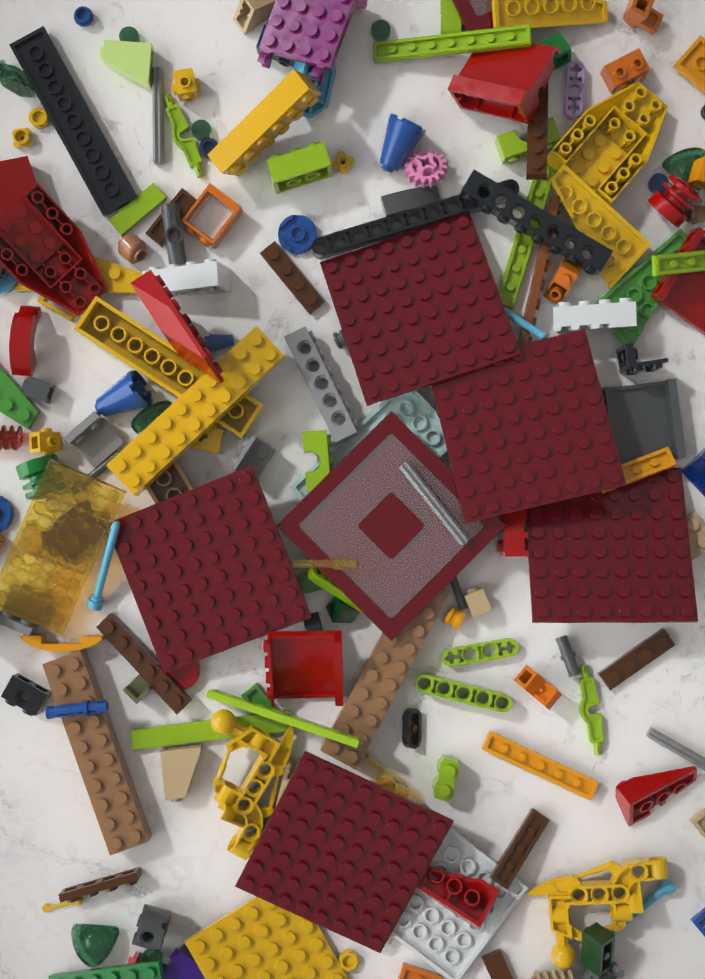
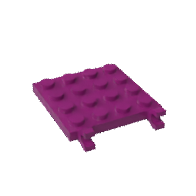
M275 0L259 45V49L262 52L259 54L257 61L262 63V67L270 69L272 57L276 55L316 66L313 68L310 76L314 78L315 82L323 83L326 70L332 71L357 0Z

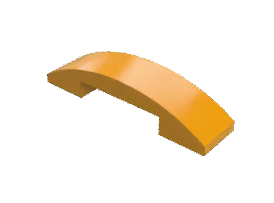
M46 634L21 635V640L27 644L53 652L82 650L106 638L104 635L81 636V642H46Z

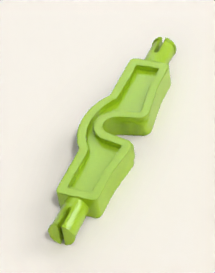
M167 94L168 98L166 95L163 98L167 104L166 112L172 124L173 140L176 146L184 152L189 167L194 168L197 178H201L198 170L201 176L204 177L205 174L201 167L203 162L194 137L181 138V135L189 131L190 127L179 105L174 103L171 94Z
M581 665L582 678H579L582 698L579 703V712L581 718L586 723L588 740L590 743H593L594 755H602L601 742L604 741L602 716L600 713L588 712L591 706L599 704V698L594 678L589 675L588 665Z

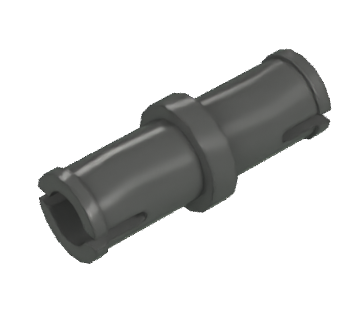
M564 635L555 640L561 653L560 659L564 661L568 676L573 677L580 674L581 671L575 659L576 653L572 651L567 638L568 636Z

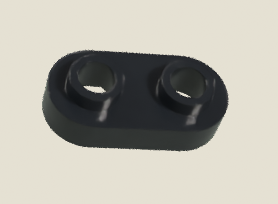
M407 708L402 715V742L406 748L416 749L419 747L422 738V716L418 709Z

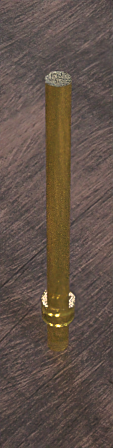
M334 557L330 560H290L293 568H333V570H342L343 568H358L359 566L358 559H343L342 557Z

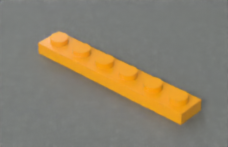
M489 730L481 747L482 750L589 800H592L600 783L585 774Z

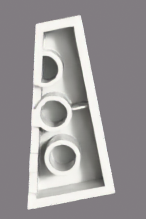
M216 259L204 260L205 263L186 262L184 266L170 264L167 265V268L162 269L161 267L149 268L155 276H161L166 284L164 287L167 286L174 297L178 296V292L181 295L188 296L195 295L196 291L214 294L216 289H222L225 293L232 292L231 270L217 262Z
M619 298L618 303H611V299L599 300V304H591V300L578 301L579 305L570 306V302H559L557 307H553L554 331L637 326L636 301L632 302V298Z

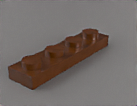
M276 241L260 252L262 258L309 315L325 303Z
M661 628L598 672V675L611 691L674 647L675 644L665 629Z
M531 808L489 878L508 890L550 820L534 808Z
M137 867L64 888L58 894L60 903L64 901L72 903L85 895L87 898L93 897L103 890L111 892L124 884L132 886L141 877V869Z

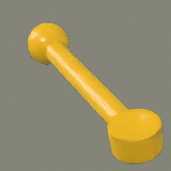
M79 897V900L72 903L63 902L54 905L46 903L42 910L47 913L55 908L74 904L82 905L84 900L82 897Z

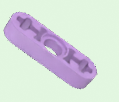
M577 60L572 61L568 65L565 76L563 113L569 120L577 119L583 110L585 66ZM574 67L577 68V71H580L576 76V80H573L574 71L572 70ZM577 86L580 91L579 94L572 95L569 92V87ZM572 101H575V114H573L571 110H568L572 106Z

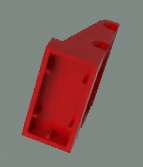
M532 42V47L472 53L459 75H453L448 91L460 109L530 124L540 102L538 98L539 89L545 90L555 67L553 56L554 54L560 55V48Z

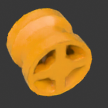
M451 605L442 622L445 624L449 623L453 629L457 630L466 613L463 611L459 612L455 606Z

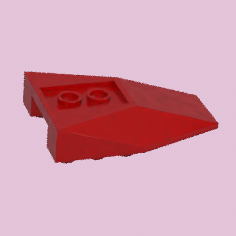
M38 183L0 215V264L21 285L77 316H80L87 310L95 296L101 297L108 290L81 230Z
M149 270L132 281L130 284L178 355L218 382H224L220 374L223 370L217 361L213 363L214 356L208 348L205 350L207 344L201 336H198L200 333L194 325L190 326L192 321L186 313L182 315L180 312L182 308L175 298L171 300L174 296L167 286L164 287L166 284L161 276H155L152 270Z

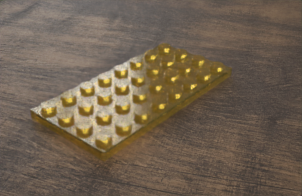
M50 459L0 572V610L63 635L127 491Z

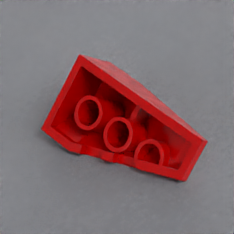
M691 766L621 781L616 786L615 798L627 825L630 827L645 819L651 814L649 810L657 804L660 806L664 805L672 793L677 795L695 782L697 768Z
M430 866L417 887L478 930L481 929L500 893V890L482 879L451 873Z

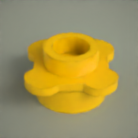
M29 128L13 130V145L15 148L19 149L23 146L29 148L33 145L30 136L32 131Z
M339 151L337 158L332 161L331 165L342 174H347L355 160L353 157L347 156L344 151Z

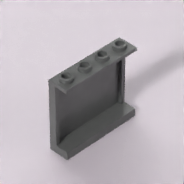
M676 378L660 382L611 388L604 387L601 389L621 464L665 447H669L674 459L686 458Z

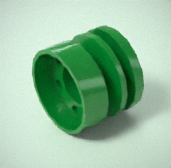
M56 454L41 456L15 467L19 480H30L29 483L22 487L24 491L33 489V491L25 494L26 500L47 498L67 488L66 482L56 483L63 479L64 475L53 474L54 471L61 467Z

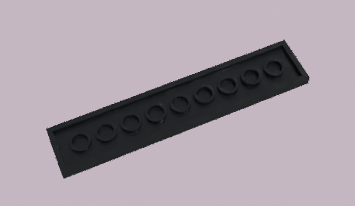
M42 26L9 44L102 215L106 217L138 198L45 27Z

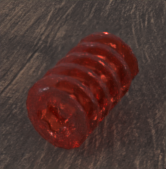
M2 425L0 430V450L4 448L5 450L12 449L17 451L23 442L22 426H18L17 431H15L14 426L11 425L9 431H7L6 425Z

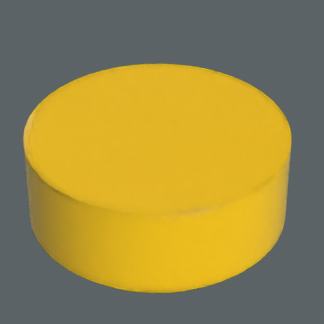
M37 107L29 113V121L35 128L44 129L49 125L50 118L45 109Z
M352 949L343 950L339 955V964L342 969L349 972L357 968L359 957L356 951Z

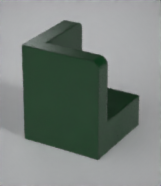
M335 596L326 606L332 623H352L360 613V611Z

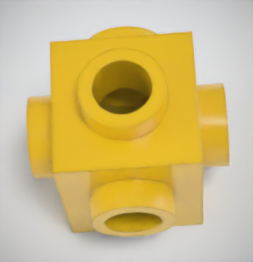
M187 68L173 71L175 83H171L174 95H178L180 102H192L199 98L198 91L201 90L200 80L195 78L193 69Z
M52 428L40 429V432L30 433V454L46 456L62 452L61 432H53Z

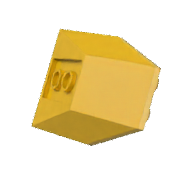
M637 81L588 108L547 156V163L555 170H558L562 164H565L605 202L611 205L649 160L668 105Z

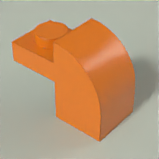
M629 0L623 14V19L630 27L638 26L653 35L657 32L664 15L652 8L655 0Z
M527 665L514 679L515 682L548 710L551 709L562 695Z

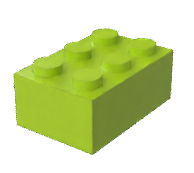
M313 142L306 148H294L287 154H275L266 160L276 194L332 177V166L324 142Z

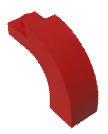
M21 306L19 312L14 313L9 339V359L12 375L31 377L37 364L34 339L42 314L41 307Z

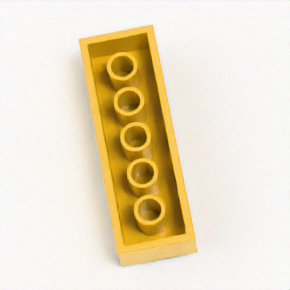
M293 69L208 154V157L222 174L242 175L251 162H255L261 157L260 153L265 148H270L279 135H283L289 130V125L293 121L299 120L304 115L303 111L308 106L311 107L317 103L318 97L322 93L306 74Z

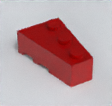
M526 510L500 515L499 519L506 526L500 531V540L496 541L497 552H500V556L504 557L529 556V550H526V539H528V532H526Z

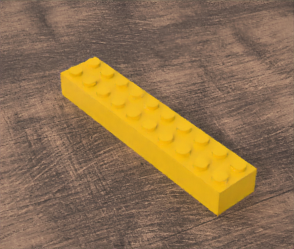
M95 296L74 328L78 333L178 398L205 374L182 359L171 344L97 296ZM247 394L217 423L244 440L265 406Z
M257 326L254 327L217 362L223 370L220 374L224 382L220 383L205 373L106 466L133 495L139 496L286 359L284 354Z

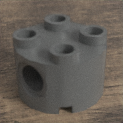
M144 904L142 913L137 921L136 926L138 929L134 934L132 945L160 952L172 911Z

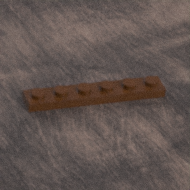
M548 83L545 90L539 89L538 98L540 102L531 123L527 127L526 180L547 179Z
M110 613L96 627L176 714H179L193 700L168 672L163 673L160 663L113 613Z

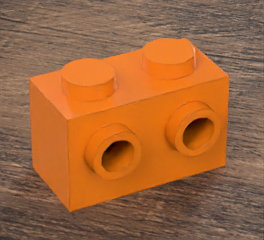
M638 48L605 65L600 74L612 94L623 90L633 82H642L646 79L650 67Z

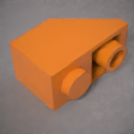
M564 257L543 296L556 304L563 302L579 276L582 267L568 263Z

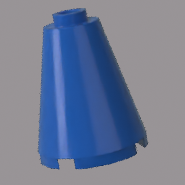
M392 113L388 119L379 162L382 164L381 168L390 173L393 170L398 171L426 132V130L405 118L400 120L397 118L398 115Z
M136 370L127 372L96 399L95 409L97 413L107 417L152 405L151 391H146L144 386L147 383L142 375Z

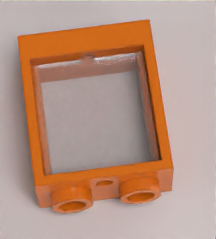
M209 183L181 222L185 226L183 229L191 236L196 234L200 237L199 241L208 248L212 246L216 249L241 216L243 209L242 206Z

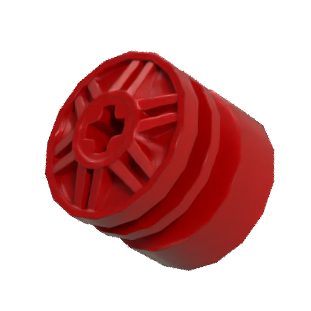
M671 173L668 178L674 185L671 186L664 181L662 184L667 192L664 194L656 190L648 199V202L663 217L679 228L688 218L683 209L686 207L691 211H695L696 208L690 202L693 200L700 205L703 200L687 181Z

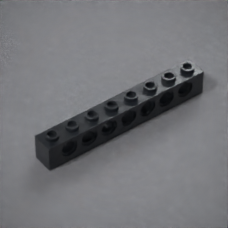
M475 169L461 190L460 196H462L466 203L471 205L474 203L480 207L479 209L483 213L488 215L491 213L497 217L500 223L513 226L517 233L530 236L534 243L547 246L551 253L564 256L568 263L584 268L583 271L589 275L597 276L613 252L611 249ZM485 191L488 197L482 198L478 195V192ZM502 201L504 202L505 207L499 208L496 206L495 202ZM513 211L521 212L522 218L514 217ZM530 222H538L540 228L535 229L531 227ZM548 231H553V232H555L556 235H557V238H556V239H551V238L548 236L547 232H548ZM565 241L572 242L574 249H568L565 246ZM582 252H589L591 259H585Z

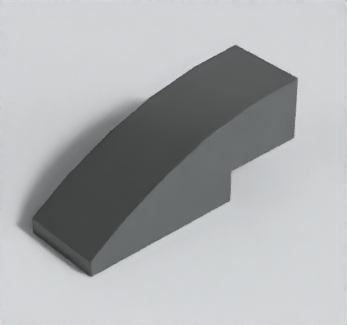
M433 185L432 188L429 186H425L424 189L417 187L381 196L385 217L441 200L437 185Z

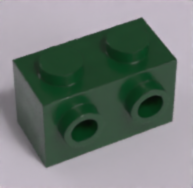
M597 922L590 927H586L582 932L581 964L600 977L613 968L615 935Z

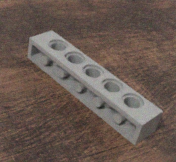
M305 326L284 336L336 445L358 436L357 430L360 428L355 418L351 419L348 414L351 410L347 401L342 402L339 396L342 394L338 383H333L331 377L334 375L329 365L325 367L322 361L325 357L321 348L316 349L314 342L317 340L312 330L308 332ZM303 347L311 348L308 354L301 353ZM312 364L320 366L315 372L309 370ZM321 381H326L328 386L325 389H319L318 384ZM329 399L337 400L336 405L333 407H328L326 402ZM338 416H343L346 419L341 425L335 423V419Z

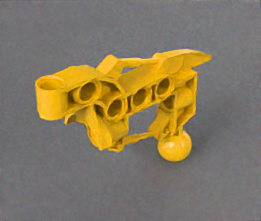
M221 709L212 715L211 727L213 731L221 735L232 733L235 736L227 742V752L223 763L220 765L217 776L213 779L214 792L216 793L214 800L219 803L218 808L224 811L220 819L239 826L236 834L229 842L227 851L246 860L261 835L263 819L272 815L274 811L273 805L279 777L284 773L292 749L293 726L289 725L280 741L252 724L247 727L242 726L236 722V717L231 711ZM242 747H249L260 755L241 787L222 779L230 752ZM267 764L270 766L267 771H260L262 765ZM272 777H275L268 804L258 805L257 802ZM258 782L259 786L257 788H249L251 783ZM242 800L249 801L246 806L239 805ZM252 826L255 827L254 832H246L247 828Z
M661 856L635 858L625 861L621 865L613 860H608L605 864L591 868L584 873L555 877L528 891L529 896L548 894L551 931L555 932L556 945L553 946L550 955L554 965L561 969L570 968L576 961V952L568 944V938L582 941L583 931L570 921V905L610 904L612 924L603 927L608 929V931L619 932L626 927V921H633L632 913H644L640 882L669 879L667 858ZM634 867H643V871L641 873H633ZM607 869L612 873L610 880H579V878L590 874L594 875ZM621 887L625 889L622 895L614 894L616 888ZM601 888L604 890V893L601 896H596L593 894L594 891ZM576 889L584 891L580 897L574 896L573 892Z

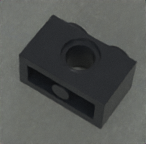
M17 673L12 675L1 697L6 699L5 702L7 704L22 708L23 713L29 716H37L42 712L52 691ZM23 691L29 694V701L23 699Z

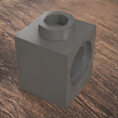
M28 376L27 380L25 379L22 384V395L50 404L56 385Z

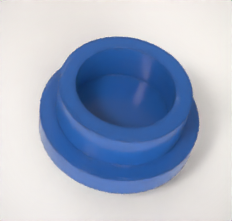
M81 6L75 10L74 20L77 25L87 27L92 24L94 15L88 7Z

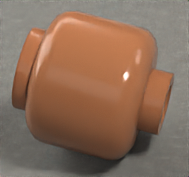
M128 234L120 238L118 253L132 264L139 263L147 256V245L137 235Z

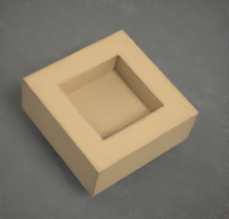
M703 808L690 821L698 832L705 837V808Z

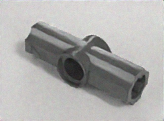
M178 203L161 205L169 265L186 264L183 241L184 232L181 226ZM171 229L178 231V238L176 240H172L169 237Z

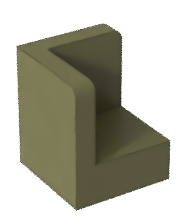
M139 674L123 691L138 704L153 688Z

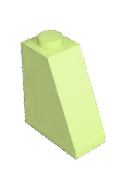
M104 40V47L100 49V57L103 59L106 67L147 89H152V68L154 66L155 53L152 43Z

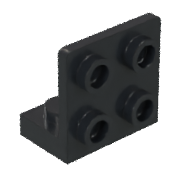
M633 343L624 344L616 350L619 372H626V376L638 374V372L644 369L646 372L657 371L669 362L668 358L636 363L638 351L634 348Z

